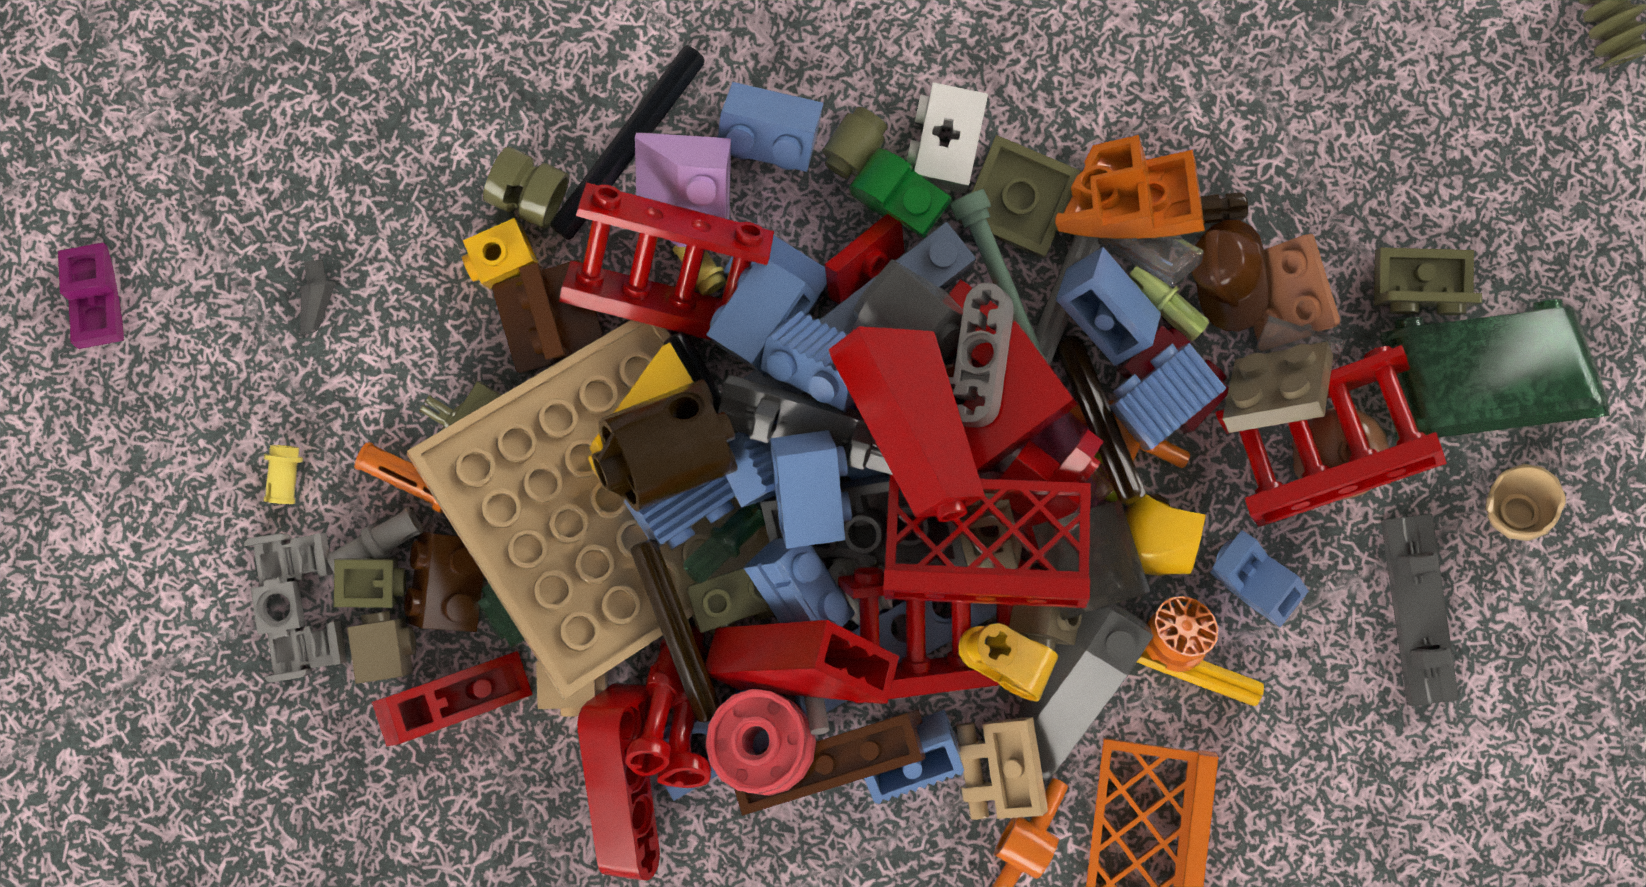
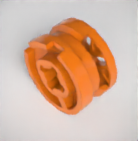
M1185 596L1169 598L1161 603L1155 614L1147 622L1154 636L1147 645L1146 652L1154 662L1159 660L1166 665L1165 669L1174 672L1190 671L1198 666L1206 654L1213 649L1218 640L1219 628L1215 616L1207 606L1193 598ZM1180 601L1186 602L1185 606H1183Z

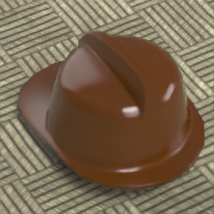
M1224 220L1212 225L1195 244L1190 254L1189 267L1192 277L1196 281L1198 298L1204 315L1214 326L1224 331L1240 332L1253 327L1263 317L1269 303V282L1263 244L1256 230L1251 225L1240 220Z

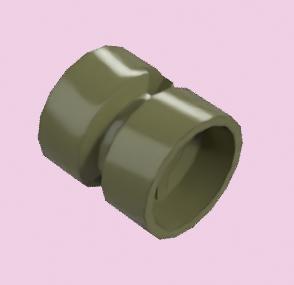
M507 146L498 155L489 172L483 191V200L508 213L516 208L521 219L545 229L550 225L560 208L568 188L570 175L547 163L536 167L531 156Z

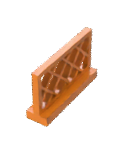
M1103 739L1086 887H1096L1097 871L1105 880V883L1099 887H1118L1115 883L1135 868L1140 871L1151 887H1169L1172 884L1173 887H1204L1219 759L1217 752L1192 751L1116 739ZM1112 750L1132 753L1143 766V769L1122 784L1110 769ZM1141 754L1157 756L1158 758L1148 764ZM1167 758L1187 761L1185 780L1170 791L1152 770ZM1148 773L1164 796L1142 811L1126 789ZM1108 778L1117 787L1109 795H1107ZM1184 789L1181 807L1174 796ZM1119 794H1122L1138 815L1116 831L1104 815L1105 805ZM1169 800L1181 815L1180 826L1163 838L1147 816ZM1140 821H1143L1158 840V843L1137 858L1121 836ZM1104 825L1111 836L1101 842ZM1178 837L1176 854L1169 846V843ZM1116 840L1132 862L1113 877H1110L1099 863V854ZM1164 848L1175 862V871L1173 875L1158 885L1142 863Z

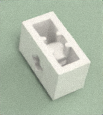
M933 82L930 96L920 95L915 122L924 124L920 142L911 140L907 156V162L911 164L915 172L938 188L966 194L971 179L988 94ZM942 128L951 130L950 138L953 140H950L948 147L939 146L940 138L938 135L941 133Z

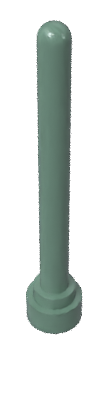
M980 189L951 202L949 205L956 221L961 220L964 228H970L993 284H996L1011 297L1014 306L1012 323L1016 321L1044 357L987 222V219L991 217L988 212L991 204L985 190Z

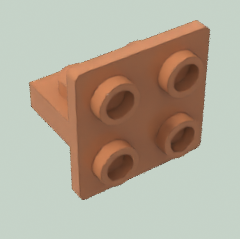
M1302 235L1264 249L1269 282V303L1263 317L1253 326L1260 348L1271 347L1337 327L1340 324V317L1314 235Z

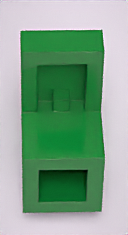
M882 148L876 149L849 186L851 195L881 217L889 214L923 239L952 201L950 195L912 170L909 162Z

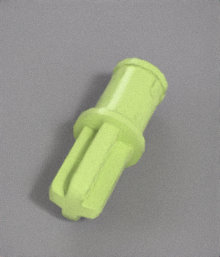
M1142 260L1132 270L1129 277L1159 310L1161 316L1185 335L1188 340H1195L1208 326V319L1177 293L1180 289L1177 285L1174 288L1169 286L1145 265L1146 263Z

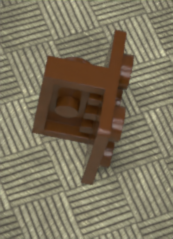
M570 262L544 269L538 263L519 268L520 277L499 282L492 286L515 370L520 374L556 364L604 336L597 311L559 302L562 285Z

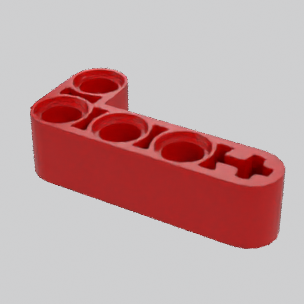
M614 683L583 705L577 722L597 865L599 871L604 875L648 881L655 875L660 860L650 776L635 774L626 765L625 760L629 744L634 739L641 737L647 720L651 696L646 690V685Z

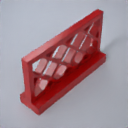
M890 475L883 583L885 599L1071 608L1087 607L1090 600L1091 483L980 479L983 492L996 494L990 499L986 496L981 498L979 501L983 506L964 523L959 518L952 520L951 522L957 529L936 546L918 527L930 516L916 517L913 521L899 507L900 487L894 476ZM1008 493L1021 494L1033 506L1014 525L995 506ZM1033 494H1041L1047 496H1045L1039 502ZM1058 495L1079 496V515L1065 527L1045 508ZM987 511L1008 530L988 549L969 530ZM1038 513L1058 532L1039 551L1019 531ZM899 517L907 526L897 534ZM1079 524V539L1077 541L1070 532ZM912 532L931 551L918 564H896L897 545ZM962 534L981 553L968 567L954 566L942 553ZM1012 536L1032 556L1019 569L1005 568L993 555ZM1064 538L1078 553V571H1057L1045 559L1044 555ZM937 557L944 566L928 564ZM988 560L994 568L979 566ZM1038 562L1045 570H1032L1030 568Z

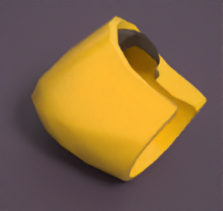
M1145 493V497L1130 504L1122 516L1111 542V553L1123 567L1136 574L1155 576L1191 574L1196 561L1206 515L1172 508L1167 499L1160 494Z

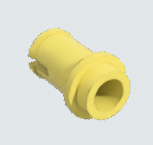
M675 245L673 252L682 262L686 247ZM705 250L695 287V291H700L702 296L710 295L726 284V280L723 277L725 274L724 268L716 266L707 250Z
M270 445L269 454H264V459L269 460L266 493L263 501L277 504H295L297 465L303 462V457L299 456V447Z

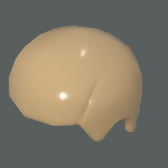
M1521 464L1503 471L1497 477L1486 498L1485 510L1488 512L1487 518L1493 528L1507 538L1531 541L1548 534L1557 524L1566 504V496L1559 479L1544 467Z

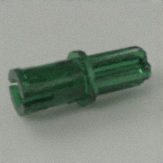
M754 503L740 508L720 528L714 526L710 530L711 537L683 562L682 567L693 581L699 584L704 583L730 557H738L740 555L739 548L761 527L765 526L763 512L760 509L755 514L752 512L756 508Z

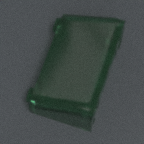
M1554 299L1533 303L1534 311L1427 325H1424L1423 317L1395 320V329L1380 333L1382 346H1390L1391 348L1403 346L1410 369L1398 373L1397 377L1418 431L1425 433V435L1436 432L1438 438L1610 416L1608 396L1575 308L1564 307L1563 299ZM1393 423L1395 443H1396L1397 440H1399V436H1398V434H1397L1396 428H1395L1394 423Z

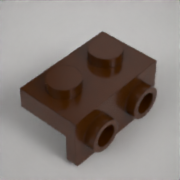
M432 532L421 533L418 535V541L413 542L410 550V566L414 569L412 588H408L404 599V611L406 616H409L408 623L422 629L477 632L483 573L458 535Z

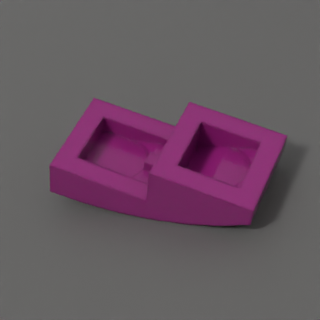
M102 242L59 250L60 294L68 299L70 343L78 349L124 341L122 313L108 246Z

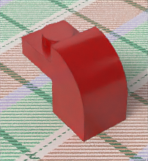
M1087 430L1060 464L1029 440L999 479L1085 483L1101 463L1094 456L1104 441L1090 430ZM1008 493L1001 499H1009L1011 509L1022 516L1033 508L1021 494ZM1033 494L1039 502L1045 496H1047L1041 494ZM1058 495L1045 508L1057 520L1062 519L1079 507V496ZM1040 513L1032 518L1037 521H1046Z

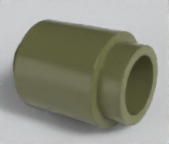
M858 106L853 114H846L822 149L823 154L827 157L825 165L844 179H848L850 175L857 176L876 149L880 148L884 143L885 138L883 134L888 126L877 115Z

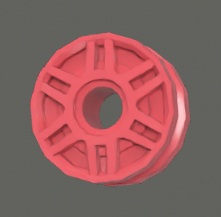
M750 689L734 694L718 707L708 724L705 745L710 765L721 781L738 791L771 796L788 791L804 778L814 760L816 738L815 735L810 733L808 716L800 705L772 691ZM766 730L770 739L769 746L764 753L757 755L753 749V740L760 731Z

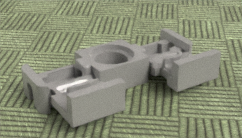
M287 533L247 539L244 546H254L260 587L250 588L257 634L267 633L273 667V674L265 676V680L268 682H278L301 678L309 675L312 672V668L346 663L341 621L326 623L327 629L312 631V625L306 626L298 581L304 579L303 573L318 571V577L333 574L327 561V554L330 553L327 533H318L298 538H291ZM285 540H290L291 544H286ZM296 577L297 581H291V578ZM275 594L285 596L290 603V612L281 621L273 619L267 611V603ZM304 627V630L299 631V628ZM310 664V668L305 669V665Z

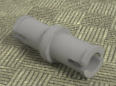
M406 507L402 512L376 527L369 525L362 529L361 536L328 553L327 561L334 572V559L336 558L386 559L390 556V550L423 533V525L417 514L410 507Z

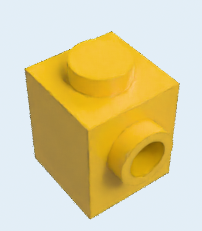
M515 218L462 240L468 254L462 256V261L468 275L473 282L480 280L481 284L488 289H491L496 283L521 276L519 268L538 263L522 224Z

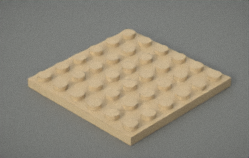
M633 320L619 326L407 450V456L563 700L663 635L631 554V547L639 542L648 540V538L625 505V498L612 491L607 492L604 489L588 459V456L593 454L589 447L599 433V420L613 414L654 356L664 346V342L671 337L665 328ZM735 497L731 500L735 507L732 511L712 524L707 517L691 526L695 535L678 547L671 550L667 543L659 547L687 619L694 615L687 593L689 585L745 567L769 543L765 521L754 503L741 508Z

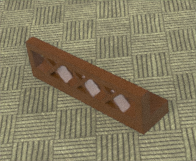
M919 709L816 741L814 760L804 778L788 791L768 796L734 789L742 816L926 759L916 725L923 723Z

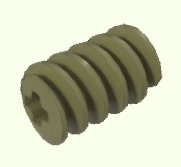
M1578 0L1579 4L1593 5L1583 13L1584 21L1600 22L1588 32L1589 39L1605 40L1594 49L1595 57H1610L1609 60L1599 67V70L1626 63L1646 54V39H1642L1641 36L1646 32V21L1637 22L1636 17L1646 10V3L1632 4L1631 0Z

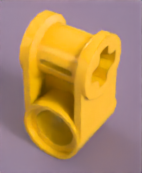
M1000 623L971 627L960 637L958 645L959 655L968 667L998 682L1007 691L1036 702L1040 700L1058 659V654L1049 647L1028 639Z

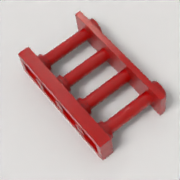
M586 182L576 214L578 217L592 220L584 262L570 261L562 285L559 302L711 340L706 335L710 330L711 319L717 309L727 304L737 290V282L741 273L750 267L752 262L768 265L774 231L764 229L752 222H737L625 193L610 185H595ZM611 225L639 232L630 275L602 268ZM658 237L686 244L676 287L648 280ZM705 250L733 256L722 299L709 295L702 296L701 293L694 292Z
M1402 345L1395 348L1390 346L1375 348L1367 352L1363 357L1364 359L1331 370L1327 399L1331 398L1350 449L1351 456L1348 458L1349 462L1332 468L1323 465L1308 421L1290 422L1288 426L1305 472L1301 474L1300 479L1283 484L1276 481L1259 429L1239 431L1258 486L1254 495L1244 499L1249 514L1258 527L1447 464L1437 433L1425 435V433L1418 431L1398 380V373L1410 369ZM1378 381L1399 436L1396 446L1379 452L1376 449L1370 448L1349 392ZM1225 409L1215 412L1220 425L1226 434H1229L1223 421Z
M1020 559L1018 568L1015 569H1019L1026 562ZM1033 566L1030 568L1032 570H1038ZM877 567L857 568L854 570V575L839 576L838 586L852 599L859 598L860 637L880 646L879 596H884L883 569ZM906 600V657L902 658V662L897 663L889 699L1000 685L998 682L968 667L959 655L958 645L960 637L966 630L971 628V603L951 602L952 651L947 653V657L930 659L926 656L925 601ZM996 604V624L1000 623L1009 627L1014 605Z

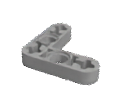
M992 283L979 284L972 288L966 296L954 377H948L954 396L960 400H975L977 392L979 396L985 399L984 406L976 407L974 415L973 411L967 407L957 404L963 427H985L994 421L1001 407L1014 306L1011 297L996 284ZM991 297L999 306L998 309L989 311L987 319L986 315L979 311L981 305H987ZM986 324L991 329L996 331V333L991 334L989 332H986ZM981 343H991L994 349L992 360L984 367H974L971 362V354L974 348Z

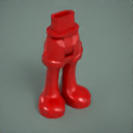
M689 624L704 664H706L708 650L703 646L705 632L701 633L697 627ZM662 639L660 652L656 661L650 667L646 680V690L651 696L647 720L641 737L634 739L627 747L625 762L635 774L640 776H651L658 773L657 782L665 786L679 788L704 786L710 781L712 768L706 758L699 754L691 753V737L696 718L666 641ZM670 708L674 710L667 743L663 740L668 714Z

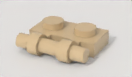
M1033 717L988 721L982 724L985 741L977 740L974 722L956 725L959 741L958 748L964 767L965 785L961 786L963 801L969 804L972 820L989 817L987 804L989 800L995 801L997 819L1043 816L1048 812ZM980 758H988L992 783L984 782Z

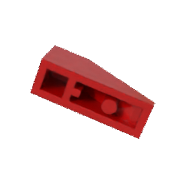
M515 651L372 701V705L386 747L405 743L533 694L519 653Z

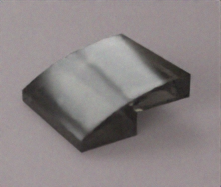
M1120 501L1090 509V600L1086 608L1058 607L1062 620L1151 592ZM1079 512L1058 519V521L1065 527L1079 515ZM1048 522L1032 526L1039 550L1058 534ZM1079 524L1070 532L1077 541L1079 539ZM1064 538L1044 555L1045 559L1057 571H1078V553Z

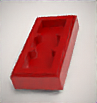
M889 214L884 215L825 263L830 299L841 304L880 274L891 259L896 260L905 253L903 229L899 221Z

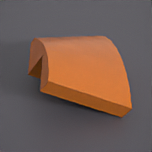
M1139 135L1093 145L1084 161L1085 167L1083 171L1077 175L1071 186L1072 197L1066 209L1055 217V224L1059 232L1096 238H1158L1205 231L1193 149L1146 160Z

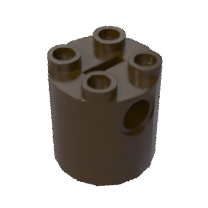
M703 379L615 412L599 420V433L603 448L601 451L592 454L596 473L607 492L612 491L624 497L636 512L738 470L734 454L727 443L735 439L732 424L724 411L716 414L713 408L711 392Z

